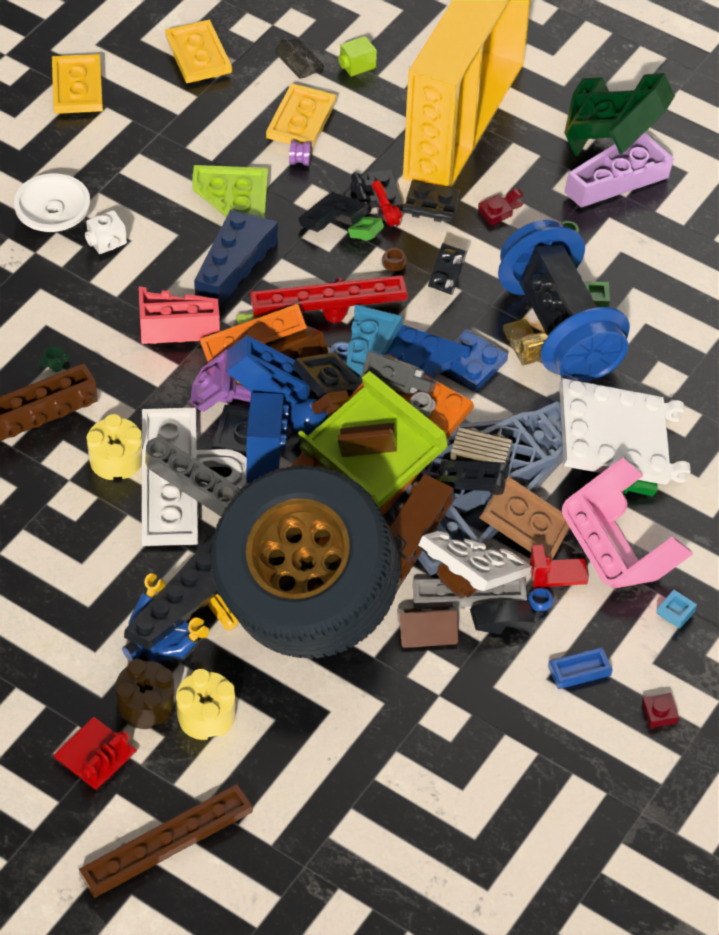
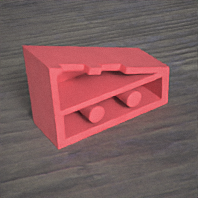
M139 287L142 344L199 341L201 338L220 332L218 299L186 294L185 298L171 296L170 291L162 290L161 294L147 292L145 287Z

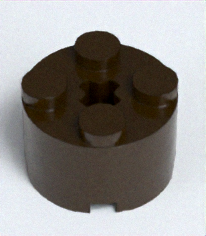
M135 659L121 671L116 680L115 688L117 707L122 715V719L128 725L138 729L153 728L152 725L159 723L162 725L172 717L176 706L175 686L171 670L156 662Z

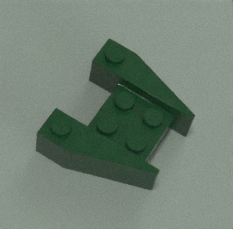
M644 74L635 90L609 92L603 77L582 78L572 94L564 132L575 156L580 154L588 139L612 138L619 153L623 154L667 111L673 101L675 94L666 74Z

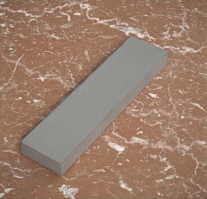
M525 577L485 591L477 589L471 597L464 598L456 596L440 582V579H413L414 608L447 605L472 607L477 604L495 601L527 602Z

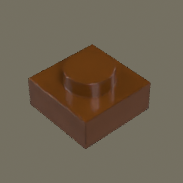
M346 390L327 393L311 406L315 415L327 413V416H331L350 398Z

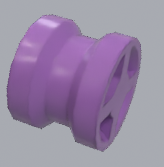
M291 140L289 164L302 163L304 166H309L311 142L298 143L296 140Z

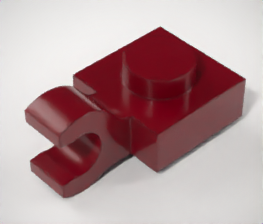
M515 188L505 198L500 194L478 203V211L492 226L512 217L513 209L523 206V202L519 198L523 197L524 194L519 188Z

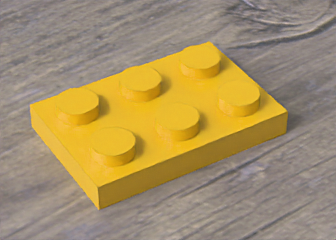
M210 20L165 30V38L186 83L232 73V65Z
M100 54L52 56L54 114L103 111Z
M291 83L266 131V138L290 144L291 140H296L298 143L308 141L311 142V150H313L336 104L337 95Z

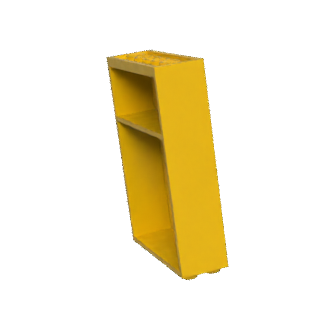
M531 0L451 1L408 70L403 179L411 182L415 180L452 188L524 65Z

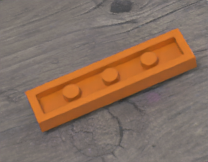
M295 304L201 338L199 341L207 363H209L225 350L234 346L246 335L266 344L307 329L299 305Z

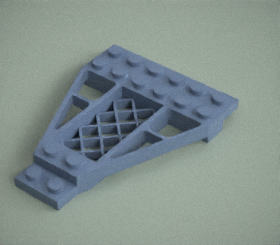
M559 401L537 411L521 412L508 419L463 423L450 436L456 437L460 427L465 429L475 428L482 433L490 435L501 434L505 437H514L516 442L512 443L511 452L513 453L507 463L509 467L508 476L521 485L530 482L526 488L533 493L563 462ZM448 439V447L417 475L387 511L386 516L392 524L396 519L395 514L398 507L402 503L405 504L409 499L412 485L416 481L419 482L424 474L436 479L440 474L431 471L439 468L442 461L450 460L453 444ZM516 453L528 455L531 459L530 462L515 459ZM512 468L518 469V470H516V471H514V472L511 473ZM461 490V494L454 493V502L441 523L438 524L436 531L449 534L450 540L463 542L465 538L486 545L498 530L490 525L477 538L460 514L479 505H487L492 493L477 490L465 494L466 490ZM425 549L418 558L430 576L437 573L439 566L443 563L430 557Z

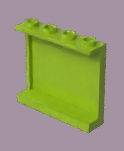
M369 371L362 377L364 387L311 434L307 436L304 432L299 431L298 435L301 441L300 448L309 458L313 456L318 460L321 467L337 471L353 479L370 494L380 508L448 447L445 432ZM395 423L397 452L342 457L338 443L340 428Z

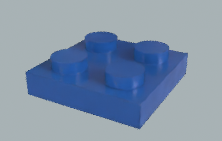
M466 329L453 342L470 347L471 355L467 359L462 356L451 363L452 368L445 371V373L476 392L507 362L508 354Z

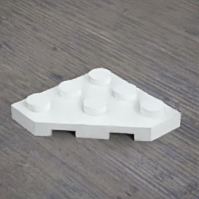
M440 531L423 535L419 546L425 549L430 557L442 561L451 572L463 576L470 581L472 587L482 591L528 576L532 568L530 564L511 551L501 548L499 552L485 550L486 546L483 543L465 538L463 542L450 540L449 534Z

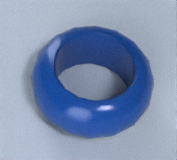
M535 588L528 594L527 601L533 610L543 612L551 608L554 599L549 590ZM543 596L548 601L540 604L535 602L533 598Z

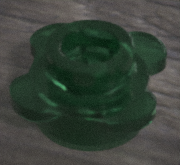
M49 346L44 350V357L39 359V364L42 367H49L53 372H60L63 369L64 363L70 360V354L64 352L63 348L59 346Z

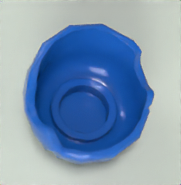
M306 399V402L293 406L289 416V424L295 436L299 437V431L304 432L308 436L330 417L327 416V413L315 415L311 405L317 399Z

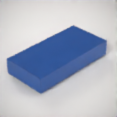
M603 647L550 660L548 663V668L558 689L612 676L613 671Z

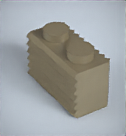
M459 427L451 449L450 460L502 463L507 465L511 454L512 439H507L501 434L490 435L482 433L475 428L465 429Z

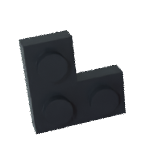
M331 192L298 219L300 226L319 232L335 219L353 226L369 213V208L366 203Z

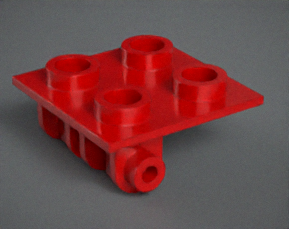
M93 717L53 757L97 790L137 752V749L128 743L130 737L126 732H113Z

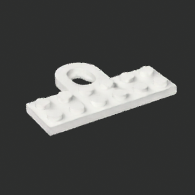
M196 408L142 409V546L197 545V501L147 468L145 456L148 441L156 437L163 438L207 467L230 468L232 474L223 478L242 490L249 484L246 483V457L239 452L228 449L197 450ZM160 453L152 454V455H154V456H156V457L163 456V455L160 454ZM175 468L177 471H185L183 468ZM204 482L197 483L200 486L208 485Z

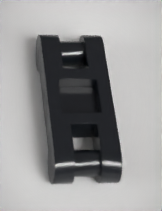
M444 460L440 463V475L437 476L436 480L453 489L489 491L494 495H501L505 490L506 484L504 480L508 478L509 467L502 463Z

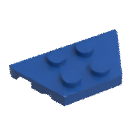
M402 325L385 355L389 354L400 361L419 367V369L424 370L425 375L433 379L437 374L452 368L451 363L463 356L467 359L470 357L471 351L470 347Z

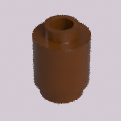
M442 563L439 566L437 576L440 577V582L459 598L471 597L477 591L476 588L471 586L470 581L461 575L451 572L446 564Z

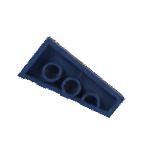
M230 209L194 280L195 295L218 299V306L220 307L238 287L240 280L243 277L246 278L252 272L251 268L258 261L261 262L265 258L266 252L270 247L274 248L278 243V222Z

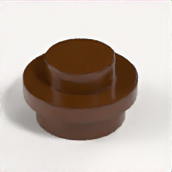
M390 248L382 256V265L389 271H400L407 265V257L401 249Z

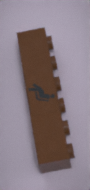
M425 474L419 482L416 481L412 485L409 499L405 504L402 503L398 507L395 521L391 526L388 525L399 554L400 577L397 591L424 550L419 546L422 536L436 531L438 524L441 523L454 502V490L452 487Z

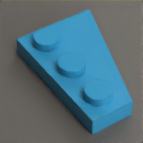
M355 305L352 336L346 363L354 374H362L368 351L372 350L383 355L386 354L403 325L402 316Z

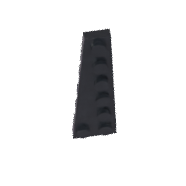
M213 535L168 582L166 587L128 625L124 631L125 639L149 650L172 633L176 627L189 620L194 611L198 608L203 609L209 604L210 599L217 594L219 595L211 570Z

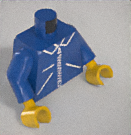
M151 573L145 578V586L148 590L143 591L128 624L155 598V593H159L166 587L165 581L159 579L157 585L153 586L157 575ZM194 618L189 624L185 621L182 625L176 627L172 633L149 650L130 641L122 647V651L129 661L135 660L142 654L149 661L156 663L182 660L197 644V638H206L210 631L206 626H202L199 629L204 621L200 618Z

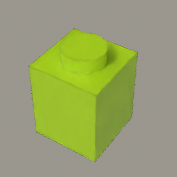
M366 36L340 44L338 61L341 68L346 69L351 77L376 68L377 50Z

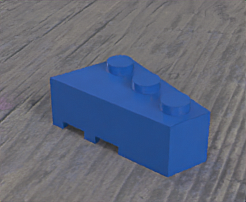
M248 335L227 350L226 372L251 393L284 394L283 405H289L288 424L293 406L306 402V399H309V385L292 367L295 362L294 359Z
M251 393L247 429L246 483H252L258 477L280 469L281 451H286L289 405H283L284 394Z

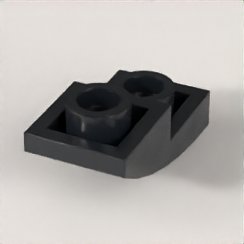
M495 601L477 604L470 608L476 631L501 634L505 627L531 630L535 624L529 602Z

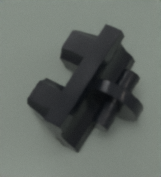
M442 243L428 286L453 295L468 251Z

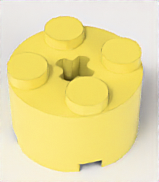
M111 414L90 429L87 434L89 461L92 470L98 476L108 480L121 476L122 479L134 475L141 468L142 434L141 430L133 422L120 418L119 415Z
M205 669L195 670L192 675L185 678L176 692L177 718L182 730L190 737L199 740H208V737L216 735L218 738L226 734L235 721V692L233 684L224 676L208 672Z

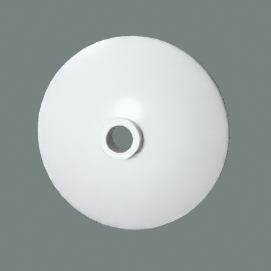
M57 173L43 174L28 180L18 189L14 198V207L18 218L28 227L44 232H58L77 225L86 217L90 209V195L85 185L74 177Z

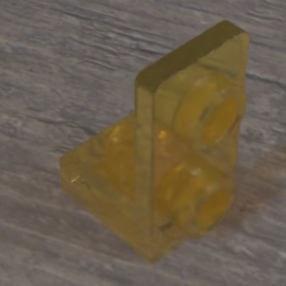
M526 319L503 325V331L522 366L541 361V348L548 337L545 331L534 334Z

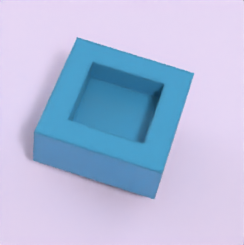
M673 590L659 605L656 614L680 629L696 611L697 604Z

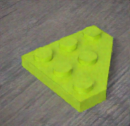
M194 165L192 190L225 217H227L231 209L265 218L268 168Z

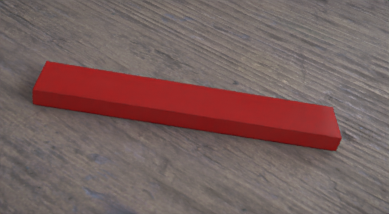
M401 275L250 292L253 316L257 317L271 314L298 304L300 311L303 312L407 300V290L404 277Z

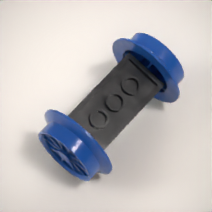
M540 220L529 223L515 231L503 244L500 252L501 263L498 269L499 281L508 292L526 295L548 336L541 348V361L545 368L552 373L561 375L564 379L585 383L597 380L613 371L625 358L629 346L627 341L630 330L629 321L626 315L618 309L611 307L597 308L591 293L576 270L585 253V243L578 232L564 227L561 223L553 220Z

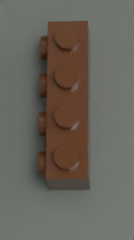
M85 363L1 396L0 441L15 437L29 429L39 427L51 420L64 417L73 411L98 402L96 380Z

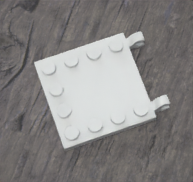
M562 378L559 384L563 461L565 467L602 473L623 457L644 475L638 480L668 485L670 479L679 483L686 481L685 473L690 474L691 472L690 463L678 461L670 464L666 419L672 422L680 420L679 412H684V403L682 401L674 400L664 403V398L660 396Z

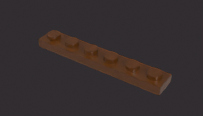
M236 784L79 868V875L95 898L253 812V806Z

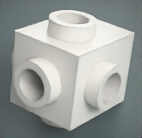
M114 210L86 221L87 232H85V238L89 246H94L99 254L127 244L125 225Z

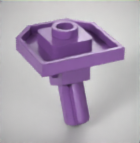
M227 350L203 366L192 384L190 405L202 412H205L219 401L230 404L232 398L247 402L251 400V392L243 385L236 384V379L226 372Z

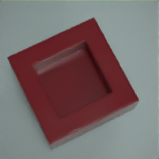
M671 693L643 697L642 706L650 728L678 723L679 715Z

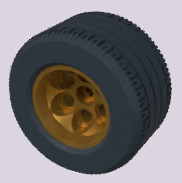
M298 465V467L289 466L285 469H276L274 472L266 473L264 476L253 480L254 482H250L228 503V507L224 509L221 518L218 520L217 529H215L213 535L211 570L217 591L225 605L252 638L266 648L286 656L297 658L331 656L337 654V652L346 651L349 647L352 648L360 641L362 642L369 634L373 633L377 625L381 624L384 616L390 610V606H392L397 593L400 577V562L396 542L374 499L353 479L337 471L324 467L320 468L319 466ZM294 535H303L299 542L290 543ZM322 537H331L326 545H318ZM281 556L285 557V560L281 565H273V562L276 558ZM340 561L341 564L337 570H329L332 562ZM306 564L314 565V567L311 570L308 568L306 570L304 569V565ZM287 582H296L292 590H283ZM316 584H324L321 587L311 591L313 586H315Z

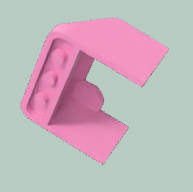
M623 457L569 497L562 507L563 517L599 577L612 588L657 581L693 555L688 547L672 536L655 550L638 560L615 521L627 509V500L622 492L644 475Z

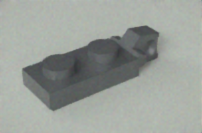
M372 350L367 352L361 377L370 371L390 388L406 394H416L419 390L426 393L434 392L437 381L423 377L424 370L419 369V367Z

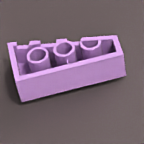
M644 133L623 154L619 153L614 144L569 172L564 193L580 207H584L669 178L674 158Z

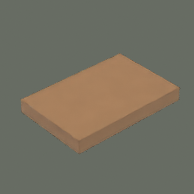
M508 476L504 480L506 484L504 493L501 495L492 494L479 518L530 552L532 545H543L545 556H550V560H552L569 529L562 511Z

